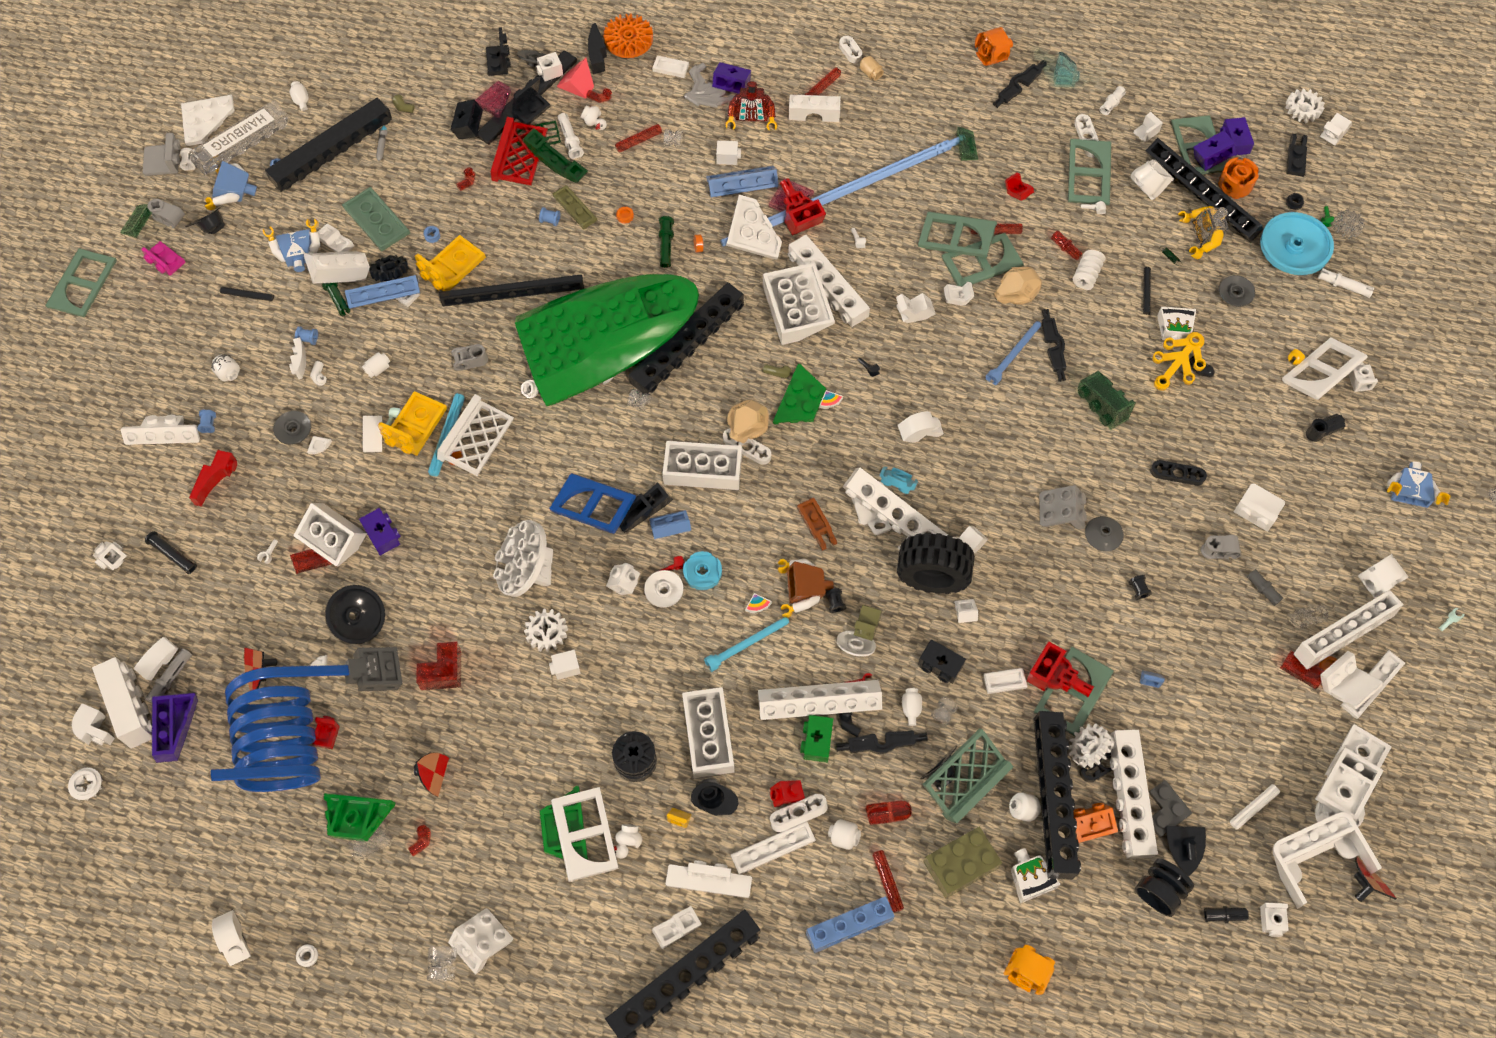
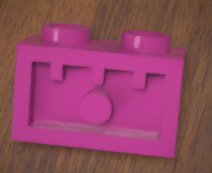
M161 241L150 250H147L145 247L141 249L145 261L150 265L154 263L155 268L161 274L165 272L171 276L186 263L182 257Z

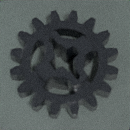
M388 255L386 258L382 257L371 264L369 271L372 279L383 282L402 277L403 273H407L409 266L407 259L403 258V256Z

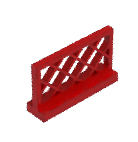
M507 117L490 171L491 180L495 182L504 180L532 186L539 159L534 157L535 155L531 153L522 139L533 128L546 137L548 129L514 122V118ZM517 128L523 129L525 133L518 135L516 130ZM519 141L522 146L514 149L512 144ZM526 150L528 155L521 158L518 153ZM515 155L518 160L510 163L508 158ZM532 158L534 163L527 166L524 161ZM521 163L524 168L516 171L514 166ZM511 168V170L513 171V174H511V175H504V174H503L504 171H506V170H508V169ZM528 172L530 177L525 179L521 178L520 175Z

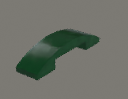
M533 128L523 139L526 146L541 162L562 177L578 183L587 174L588 170L575 160L573 162L569 161L546 143L547 138Z

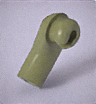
M401 95L393 97V104L398 111L413 113L415 108L413 104H405Z
M765 364L763 372L785 379L790 376L791 368L786 365L779 368Z

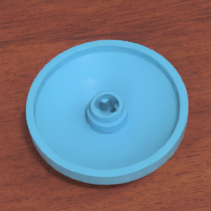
M1288 212L1275 216L1266 224L1261 234L1260 246L1265 258L1277 269L1293 275H1308L1326 266L1333 254L1334 241L1328 228L1318 219L1303 213Z

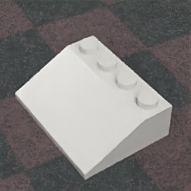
M815 263L763 274L764 292L781 345L800 341L835 324Z

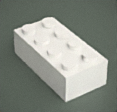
M666 441L663 483L664 485L739 490L742 446Z
M116 657L92 667L117 738L131 749L152 740V721L148 720L146 716L149 713L146 704L141 702L142 691L138 685L135 686L134 680L137 678L133 669H128L126 663L121 662Z
M723 687L682 693L693 777L700 778L734 773V761Z

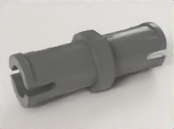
M1256 569L1248 574L1247 578L1273 606L1283 599L1274 589L1272 583L1267 581Z

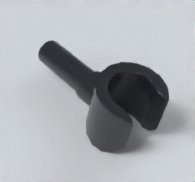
M858 358L857 361L867 369L871 377L880 374L878 364L870 366L862 358Z

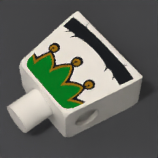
M1161 307L1157 318L1162 340L1169 337L1174 340L1185 339L1188 334L1192 333L1196 309ZM1173 347V349H1175V350H1178V349H1181V348H1182V347Z
M1026 848L1014 853L1019 864L1012 867L1011 873L1020 903L1055 890L1060 886L1057 879H1048L1046 862L1040 855L1030 859Z

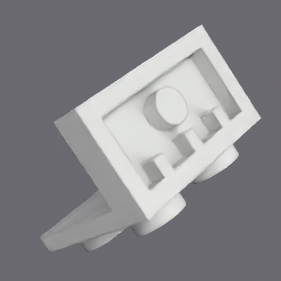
M1350 651L1343 654L1320 675L1323 690L1354 709H1358L1383 686L1382 681L1357 668L1355 654Z
M486 908L457 927L448 943L469 968L477 974L483 969L487 959L513 941V937Z

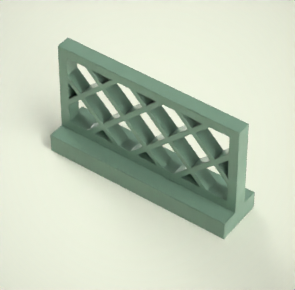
M979 728L923 783V786L941 808L943 816L948 821L957 824L1013 766L1010 761L1004 759L985 731ZM981 737L984 740L983 749H975L976 741ZM965 751L970 752L969 763H961L962 754ZM975 752H983L982 764H974ZM988 753H993L997 758L991 765L987 764ZM951 765L956 766L955 777H947V770ZM961 766H969L968 778H960ZM974 767H981V775L977 779L973 778ZM936 780H941L940 791H934L931 787ZM947 780H954L953 792H945ZM959 781H967V789L963 793L959 792ZM945 795H953L952 804L947 808L944 804Z

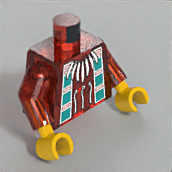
M748 82L747 88H740L739 94H735L729 102L727 115L729 120L725 123L726 128L727 124L732 122L733 130L735 129L734 118L739 121H767L769 118L767 129L770 131V123H774L775 130L777 129L778 124L774 121L776 117L775 104L769 95L765 94L763 88H757L756 82Z

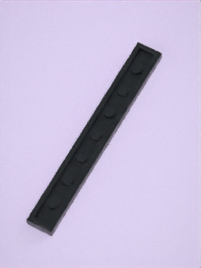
M565 50L558 55L562 64L563 74L577 62V58ZM537 75L536 77L540 79L538 93L542 95L561 76L544 81L542 75ZM514 98L478 131L477 138L490 145L503 132L507 117L514 118V121L517 119L511 114Z
M581 274L439 292V298L444 307L584 289V282Z

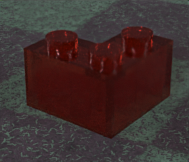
M458 642L437 643V662L417 663L416 683L421 690L461 688V648Z

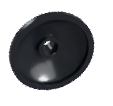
M362 585L345 586L337 590L327 602L325 608L327 627L342 642L348 644L368 642L378 635L384 625V604L381 598L368 587ZM350 613H354V614H355V619H354V620H353V619H350V617H349V614H350Z

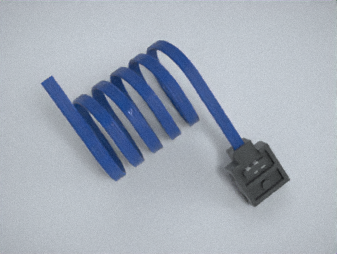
M397 647L357 648L353 654L354 659H348L344 665L265 667L245 672L234 678L226 687L225 697L228 706V723L230 725L231 755L235 767L230 769H212L210 771L211 781L234 780L239 788L251 792L296 789L320 781V769L311 765L318 760L317 748L309 746L316 740L315 729L307 726L313 722L312 710L305 707L311 702L308 689L298 686H270L251 690L234 700L230 696L244 684L259 679L275 677L345 676L346 684L358 685V692L398 690L403 683ZM270 697H299L278 703L248 704ZM235 712L244 714L237 719L232 717ZM298 716V718L286 721L252 723L270 717ZM238 731L247 733L239 739L235 737ZM301 736L281 741L256 742L272 737ZM240 751L250 753L242 759L237 756ZM300 756L285 760L259 762L275 757ZM300 776L296 778L273 781L246 780L256 778Z

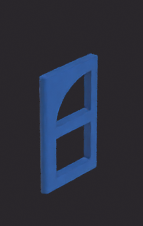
M571 473L549 509L559 515L615 534L633 504L636 495ZM593 491L581 514L562 508L564 503L574 495ZM603 495L623 501L610 524L590 518Z

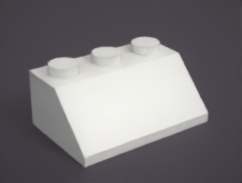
M362 252L304 253V259L313 284L364 281L370 268L366 255Z
M311 503L293 536L335 566H340L359 549L367 533L324 503Z

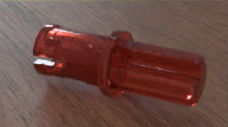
M1056 231L1051 236V240L1061 248V251L1065 250L1073 259L1078 260L1082 256V252L1072 244V240H1068L1060 231Z

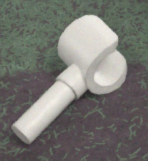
M1103 201L1093 205L1081 204V208L1096 210L1097 214L1106 213V205Z
M852 228L851 231L855 238L856 248H865L866 238H859L855 228Z
M274 539L266 552L263 551L258 554V561L261 562L262 558L267 556L264 563L269 564L271 562V554L278 543L277 540Z

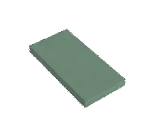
M371 187L342 204L345 211L381 252L410 234V230Z

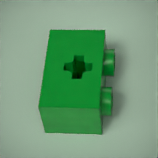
M809 715V721H804L803 733L807 734L806 741L801 743L800 753H804V760L828 763L834 718ZM815 735L819 736L818 742H814Z

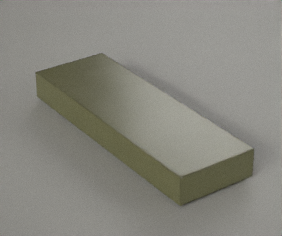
M567 185L553 193V197L583 230L597 221V217Z

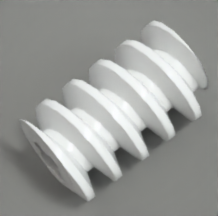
M1088 250L1083 253L1073 276V282L1077 287L1085 290H1091L1094 287L1093 284H1095L1098 273H1100L1103 262H1105V255L1096 250Z

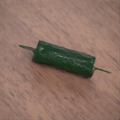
M1165 247L1162 250V253L1174 264L1180 261L1168 248Z

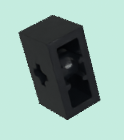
M475 99L457 103L450 130L458 139L477 137L483 109Z
M931 639L919 658L918 665H920L924 672L936 674L940 681L953 684L963 668L966 658Z

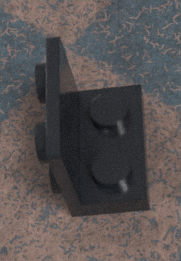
M498 27L500 46L486 47L488 76L508 74V68H511L510 57L507 58L510 55L509 45H505L507 44V35L503 33L502 27Z

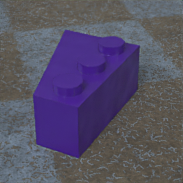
M195 693L152 697V756L156 763L178 761L198 703Z

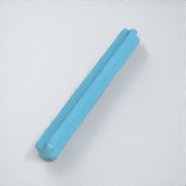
M456 393L454 395L428 470L431 476L437 477L441 470L443 462L437 459V452L458 420L465 400L462 394Z

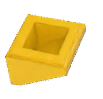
M672 808L667 814V821L687 828L691 814Z

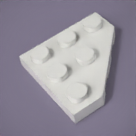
M232 95L181 103L186 146L204 143L213 131L215 132L224 123L223 121L235 111Z
M739 195L726 246L777 260L782 243L780 237L776 235L772 224L760 209L757 200Z

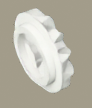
M82 768L71 776L68 790L75 799L88 801L89 798L96 797V793L102 789L101 783L103 780L97 770ZM85 778L88 782H93L87 786L86 790L83 787H79L84 784Z

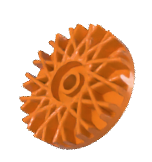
M630 13L629 16L625 14V18H622L620 14L619 18L615 17L614 22L610 19V22L607 23L608 27L605 26V46L612 54L618 57H638L647 52L653 43L652 26L650 27V23L646 19L643 21L642 16L638 17L636 15V18H633L632 13Z

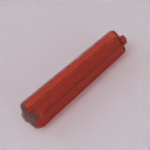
M837 67L832 69L804 95L818 96L841 76V70Z
M656 124L615 144L616 150L618 152L625 151L661 134L662 129L660 125Z
M1021 223L997 224L994 234H1022L1023 225ZM970 229L972 235L978 234L975 230Z
M883 850L873 853V858L892 911L894 913L900 912L904 909V905Z

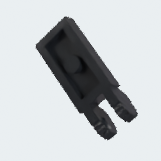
M1292 133L1288 147L1286 174L1304 177L1306 172L1307 135L1302 136L1301 145H1295L1297 134Z

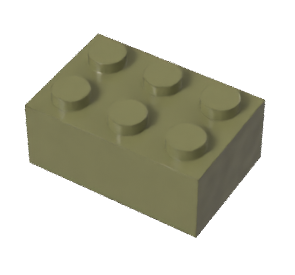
M980 826L929 854L923 861L945 899L997 870L1002 865V861Z

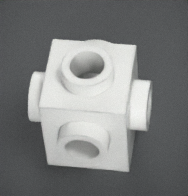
M106 541L105 543H100L95 548L93 557L97 559L95 563L102 569L114 570L124 562L123 559L127 555L122 552L123 548L116 542L110 543ZM109 552L110 556L108 558H104L105 555Z
M628 563L614 565L606 586L620 595L632 594L638 583L640 573Z

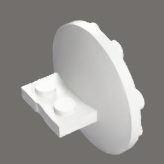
M525 520L515 527L512 526L501 549L495 555L497 564L498 562L506 564L505 570L497 568L496 564L493 574L498 588L505 595L511 597L520 596L533 583L541 586L551 585L553 549L546 547L545 531L535 521Z

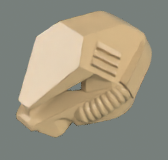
M1012 267L1002 277L1001 285L994 293V296L1002 304L1011 302L1012 304L1022 305L1032 302L1041 290V278L1031 267Z
M746 400L732 406L727 417V422L731 429L729 433L730 438L744 444L748 438L755 439L763 435L768 430L769 413L767 408L754 400Z

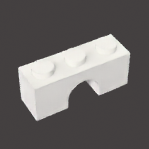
M790 95L789 120L806 121L807 115L815 113L822 116L823 122H839L841 96Z

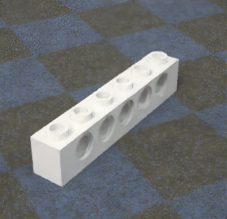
M807 235L789 244L788 257L792 262H796L798 266L810 263L816 264L830 306L834 311L840 313L841 319L845 324L848 323L853 327L869 317V306Z
M856 468L843 485L848 496L853 499L858 498L862 501L861 505L865 509L875 511L878 519L883 522L888 521L892 524L891 528L895 532L903 533L907 538L919 533L924 534L925 532L948 535L861 468ZM864 485L869 488L867 496H864L861 492ZM879 497H882L885 501L882 508L877 505ZM895 508L900 512L898 519H894L892 516ZM910 520L915 523V528L912 531L907 527Z
M1388 590L1302 642L1294 655L1306 669H1309L1394 617L1404 604Z
M878 680L758 690L761 720L882 710V691Z
M1115 730L1110 734L1111 738L1109 740L1112 742V745L1108 746V748L1111 749L1110 767L1114 771L1115 777L1113 779V787L1117 791L1116 808L1120 812L1121 818L1119 828L1123 832L1124 839L1122 849L1126 853V859L1152 858L1158 855L1139 730ZM1121 749L1127 751L1128 757L1122 754ZM1124 769L1130 772L1131 778L1126 776ZM1128 789L1133 792L1134 798H1131L1128 795ZM1131 810L1137 814V819L1131 816ZM1134 831L1139 833L1140 840L1134 837Z

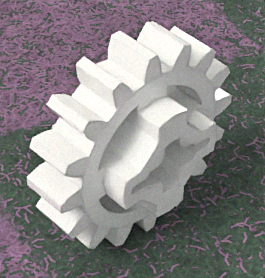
M1303 88L1301 92L1297 89L1295 93L1292 92L1285 108L1289 109L1288 114H1293V119L1297 117L1299 122L1304 119L1305 123H1307L1309 119L1314 122L1315 118L1318 119L1325 103L1321 102L1322 97H1317V92L1313 94L1311 89L1306 92Z
M543 609L542 614L535 611L536 617L529 616L531 622H525V626L528 628L524 630L525 635H527V642H531L532 648L538 646L540 652L543 648H546V651L549 652L550 647L556 650V644L563 645L562 638H567L565 632L568 631V627L565 625V618L561 619L560 613L554 615L553 609L549 613L546 612V609ZM546 624H547L548 629H547L546 636H545V633H544L543 631H545Z
M1087 724L1086 729L1080 727L1081 732H1074L1076 737L1069 740L1073 743L1069 746L1071 751L1069 756L1078 765L1080 764L1084 768L1088 765L1092 768L1095 762L1098 765L1100 764L1101 758L1106 760L1105 753L1111 752L1108 746H1111L1112 742L1109 740L1111 735L1102 726L1094 724L1092 727L1090 724Z

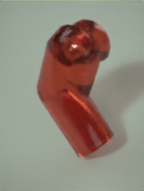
M606 88L603 90V93L598 94L589 90L587 98L597 103L609 101L612 98V91Z
M471 167L464 170V180L456 183L460 191L474 184L476 174Z
M420 825L417 828V842L408 848L413 857L430 844L431 831L426 825Z

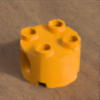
M1025 944L1023 948H1015L1003 974L1009 975L1007 979L1023 990L1030 993L1031 989L1036 990V995H1043L1055 970V961L1047 956L1037 954L1035 948Z

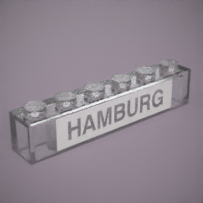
M273 100L189 151L191 162L204 175L214 172L221 166L222 161L230 162L232 158L243 154L245 150L256 146L263 139L269 138L279 129L285 128L288 124L287 113Z

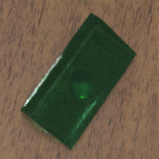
M957 127L956 135L959 138L958 146L961 161L978 160L973 131Z
M148 204L137 205L121 230V234L137 238L152 214L147 207Z

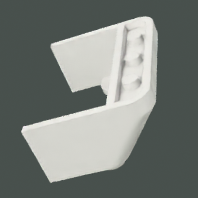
M1344 812L1337 813L1274 844L1272 851L1280 879L1297 909L1307 903L1297 885L1302 879V872L1298 864L1335 847L1343 858L1352 859L1360 856L1370 875L1382 868L1354 819L1349 814Z

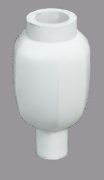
M299 81L292 82L289 92L293 102L300 106L301 111L307 110L308 93L305 86Z
M915 688L906 689V693L902 696V707L905 716L908 717V726H916V718L922 710V696L918 693V689Z

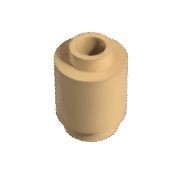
M872 56L864 57L860 61V70L870 79L876 81L882 77L884 70Z

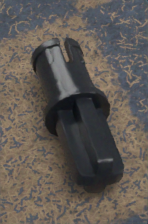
M1223 906V908H1204L1205 922L1224 921L1227 924L1229 921H1247L1249 919V912L1246 908H1228L1227 906Z

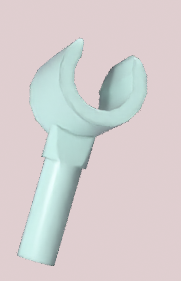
M390 408L387 425L391 426L394 418L398 417L401 412L400 408Z
M1458 608L1453 609L1449 613L1447 621L1439 629L1443 631L1453 622L1460 621L1465 614L1457 616L1455 611Z

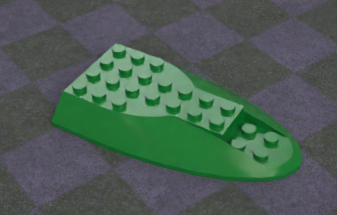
M646 274L626 277L573 292L516 316L515 326L534 382L545 405H554L603 383L632 367L671 339L688 321L696 309L699 298V291L696 285L685 277L671 274Z

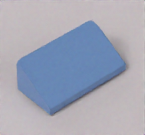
M686 510L649 519L654 539L691 531L690 520Z

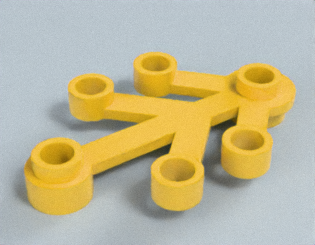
M1192 332L1185 339L1174 340L1170 337L1165 339L1163 347L1166 350H1171L1173 347H1186L1180 352L1163 354L1161 351H1157L1154 353L1152 360L1156 364H1160L1162 361L1175 360L1164 375L1156 378L1154 382L1156 389L1160 391L1166 390L1170 385V378L1181 364L1184 374L1183 382L1187 385H1191L1194 382L1195 375L1191 373L1188 357L1192 350L1195 359L1194 369L1202 371L1206 366L1200 349L1204 345V337L1200 333ZM1196 338L1198 342L1194 343L1192 339ZM1166 342H1171L1172 346H1168ZM1159 355L1162 359L1157 360L1155 356ZM1197 363H1202L1203 367H1198ZM1190 376L1192 381H1188L1186 377ZM1160 380H1165L1166 384H1161Z

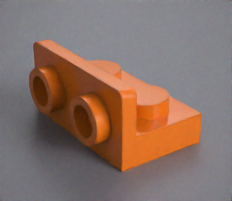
M1103 802L1093 804L1092 808H1077L1073 811L1074 818L1077 821L1075 835L1079 843L1118 832L1113 808Z

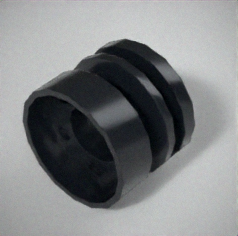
M627 732L618 737L613 745V762L620 777L630 782H640L653 774L657 765V757L654 743L649 736L642 732ZM630 753H638V756H631Z
M1157 858L1152 864L1153 867L1151 866L1148 869L1149 876H1144L1135 887V891L1143 901L1157 912L1172 917L1182 905L1180 899L1187 898L1188 893L1194 888V883L1176 865L1167 860Z

